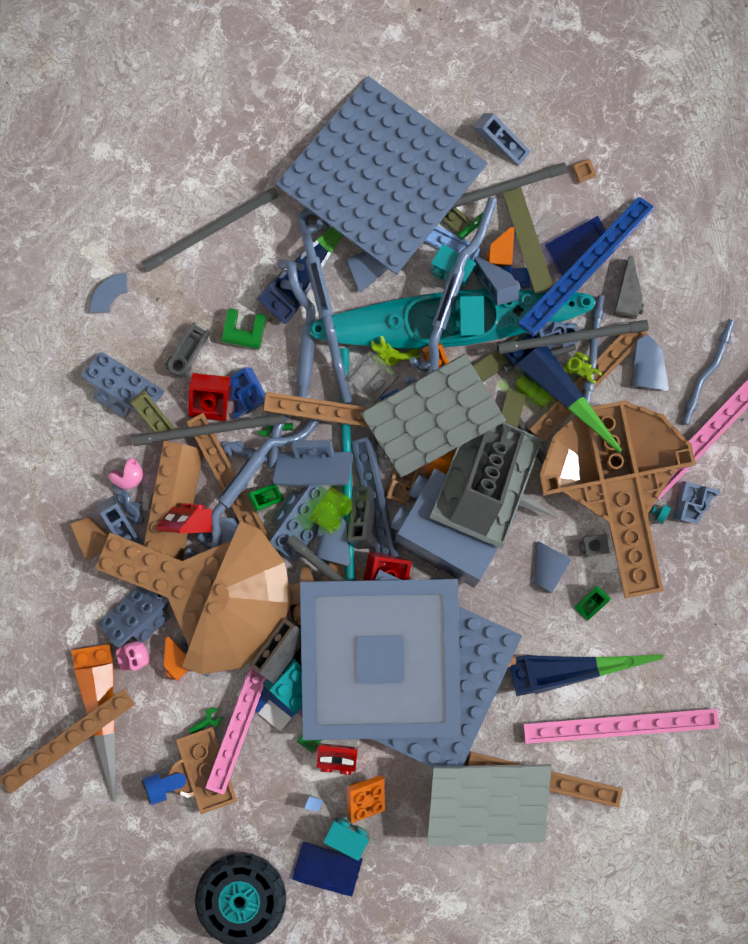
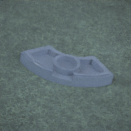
M126 273L111 276L99 285L91 300V314L109 313L114 299L120 294L128 293Z

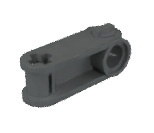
M193 322L174 354L167 360L165 364L167 366L166 369L175 377H181L182 379L187 377L192 370V364L207 341L210 331L203 330ZM178 362L184 364L180 371L174 370V365Z

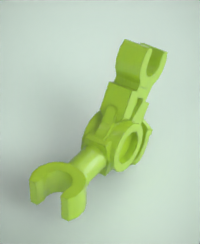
M383 336L379 337L381 342L379 344H376L373 340L371 341L372 349L378 354V363L383 368L394 366L401 360L409 361L412 357L420 360L418 349H410L407 353H399L389 343L385 342Z
M575 352V357L570 358L563 369L566 373H576L585 379L587 378L591 383L596 384L592 376L595 373L602 375L601 371L591 368L592 365L584 363L583 359L588 361V357L585 354Z

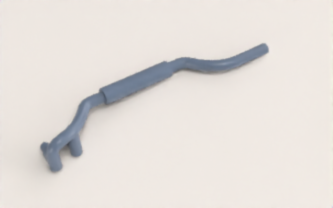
M488 198L474 238L469 245L461 250L455 266L450 270L432 323L433 330L429 339V361L425 362L412 357L409 360L410 367L428 371L427 374L438 369V343L442 331L446 330L465 274L463 270L466 261L482 243L495 210L497 199ZM408 375L403 378L406 386L417 381Z
M305 208L298 217V226L307 256L305 262L319 318L323 320L343 404H351L352 398L332 320L334 314L320 259L316 257L311 238L312 233L328 230L326 222L320 218L316 223L308 226L307 219L315 214Z
M280 260L278 267L281 270H287L289 279L280 282L281 288L292 290L296 299L306 309V320L302 326L296 385H299L298 397L307 398L308 386H311L315 338L310 335L309 326L315 321L316 311L314 304L304 294L302 283L298 281L297 270H304V264ZM285 415L287 421L290 416ZM285 424L274 425L271 438H280ZM272 447L269 450V468L276 467L279 447Z
M310 419L306 426L294 435L266 439L257 451H253L218 498V504L212 510V540L202 533L196 535V538L206 548L212 549L221 545L222 536L219 518L226 508L229 509L260 468L265 461L264 457L272 447L290 446L293 441L306 439L321 422L320 420ZM190 548L184 551L185 555L189 558L198 555L197 552Z

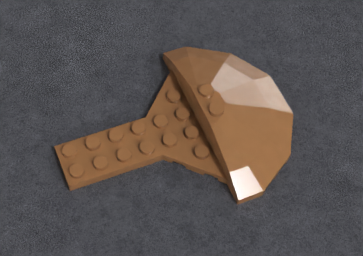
M625 400L591 407L622 449L621 453H618L588 425L575 416L552 437L539 474L543 496L564 493L609 523L624 599L664 591L647 514L675 471L696 465L692 444L666 419L667 417L659 412L648 410L645 407L637 406Z
M240 521L232 540L184 561L109 532L95 568L167 597L189 646L182 667L202 675L243 668L250 663L283 618L286 619L292 604L285 561L261 529Z

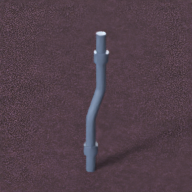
M603 295L597 296L596 308L592 314V318H594L592 329L600 328L601 320L604 317L603 306L605 296ZM598 338L590 339L589 364L592 365L591 368H596ZM586 378L582 388L584 390L583 397L590 404L591 393L594 392L595 384Z
M728 319L724 332L720 335V343L713 362L698 377L690 400H687L685 406L686 411L682 420L683 424L689 425L693 412L697 409V401L704 382L718 368L722 361L726 346L730 344L732 338L731 332L735 324L734 320Z

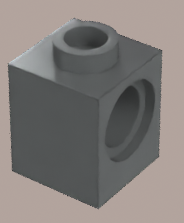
M607 534L581 538L582 542H579L581 554L584 553V557L610 553ZM593 540L598 543L597 551L590 550V541Z

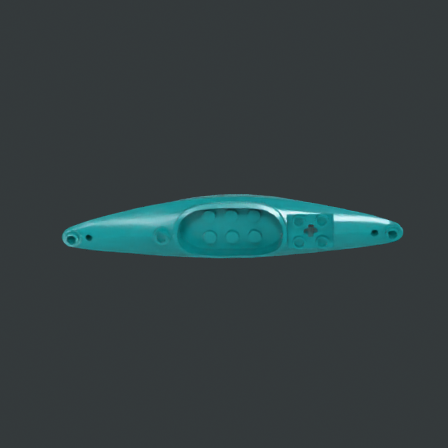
M486 289L460 290L458 293L481 292L483 294L484 335H460L459 331H456L455 317H458V311H456L454 303L446 330L442 331L439 342L443 348L489 342L526 333L525 330L518 326L519 321L547 292L535 295L534 290L520 289L518 291V300L497 306ZM443 292L392 300L335 314L332 320L337 341L343 344L372 346V340L379 344L381 343L379 337L383 336L385 342L389 343L392 348L423 349L429 346V339L433 330L432 323ZM576 292L549 321L562 322L582 315L593 309L595 300L590 294ZM515 309L521 311L520 316H516V313H513ZM319 319L312 322L309 326L310 335L316 339L327 341L323 320Z

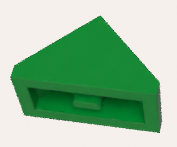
M274 484L248 494L257 513L284 500L278 487Z
M596 585L591 588L574 608L589 621L611 598Z

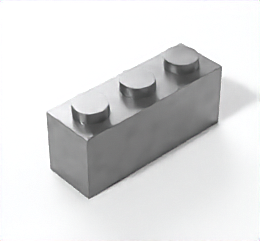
M283 618L249 666L272 683H275L301 647V630Z

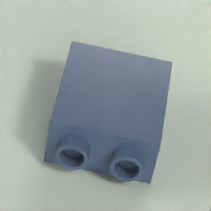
M434 469L429 479L419 474L409 492V495L416 498L417 501L411 511L400 507L390 525L391 528L398 531L393 543L475 588L498 547L429 518L446 474L437 469Z

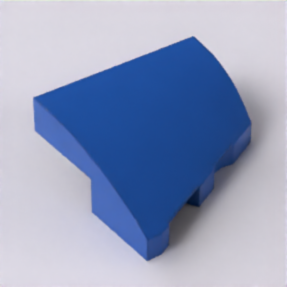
M244 367L231 376V401H234L235 412L232 413L234 419H237L264 404L265 392L253 369L250 367Z

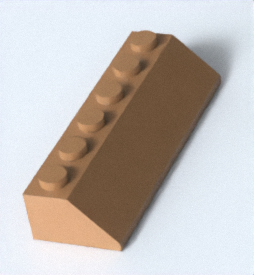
M164 441L144 546L182 561L188 533L157 531L156 526L172 507H178L180 503L194 504L203 452L200 448Z

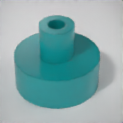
M663 504L661 509L654 506L651 513L657 515L655 521L663 524L671 507Z

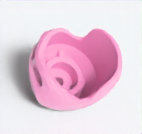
M130 457L124 467V474L118 470H113L108 475V478L117 487L130 490L137 487L141 482L143 470L141 465Z
M129 642L116 649V658L123 671H137L149 663V653L143 642Z

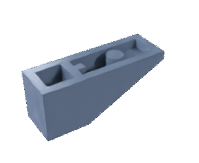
M483 113L472 127L484 140L518 166L531 152L493 113Z
M478 256L474 257V262H476L474 273L497 306L518 300L520 284L511 273Z
M115 496L97 505L100 515L112 533L143 545Z

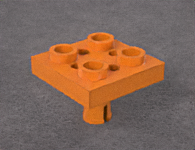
M381 775L360 783H352L346 788L347 819L351 824L385 811L384 778Z

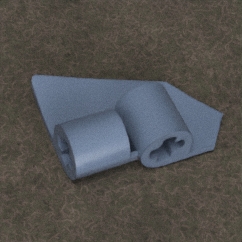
M365 251L346 259L359 292L365 290L388 270V268Z
M647 334L637 340L633 356L634 372L632 387L668 391L662 348Z
M333 507L322 514L318 529L319 541L315 555L326 563L334 562L350 566L347 522Z

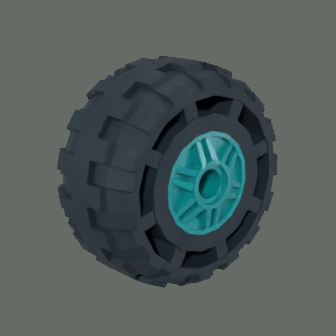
M232 853L219 858L206 869L199 880L195 895L197 917L206 932L211 937L220 941V943L257 944L263 941L277 928L285 912L286 890L280 873L269 861L252 853ZM236 897L244 898L245 903L237 902Z

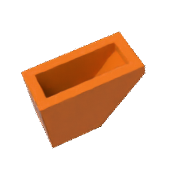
M510 227L490 244L489 250L485 252L486 261L499 268L512 266L514 227Z
M168 636L165 639L164 667L167 669L165 673L171 680L176 679L178 681L190 670L182 667L186 653L171 636Z

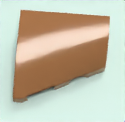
M394 467L384 492L385 498L405 504L410 499L409 492L419 474L428 479L431 474L421 469H416L408 475L400 477Z
M90 517L70 524L85 560L101 554L109 535L104 528L99 526Z

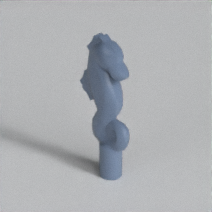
M227 440L222 444L224 452L229 457L234 452L239 457L246 456L247 460L253 451H257L254 448L244 449L245 446L241 440L236 442H228ZM265 455L263 463H268L269 456Z
M112 484L117 494V501L120 504L124 503L127 512L133 515L129 516V520H132L135 524L143 523L144 516L140 510L141 504L139 502H131L127 491H123V489Z

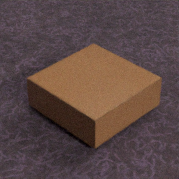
M590 158L572 165L579 184L597 176Z

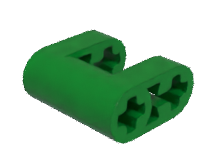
M229 308L222 343L260 350L267 315L257 313L253 331L236 328L239 310Z

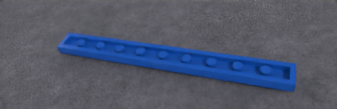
M638 197L519 321L518 326L534 337L651 214L654 206Z

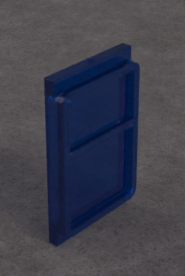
M598 216L545 244L562 276L606 231Z
M303 841L292 880L352 897L356 881L359 878L358 874L363 858L360 857L358 861L340 851Z

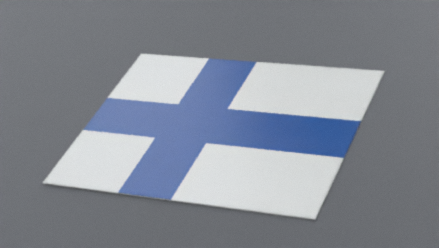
M264 685L255 711L281 732L295 713ZM242 688L236 694L237 697H239Z

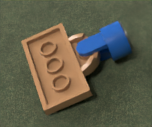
M213 727L176 739L181 759L176 761L170 768L168 777L161 779L157 772L142 777L143 780H141L148 803L151 806L166 801V793L170 791H175L177 794L185 797L194 796L200 815L237 802L231 780L228 782L224 795L205 788L220 749Z

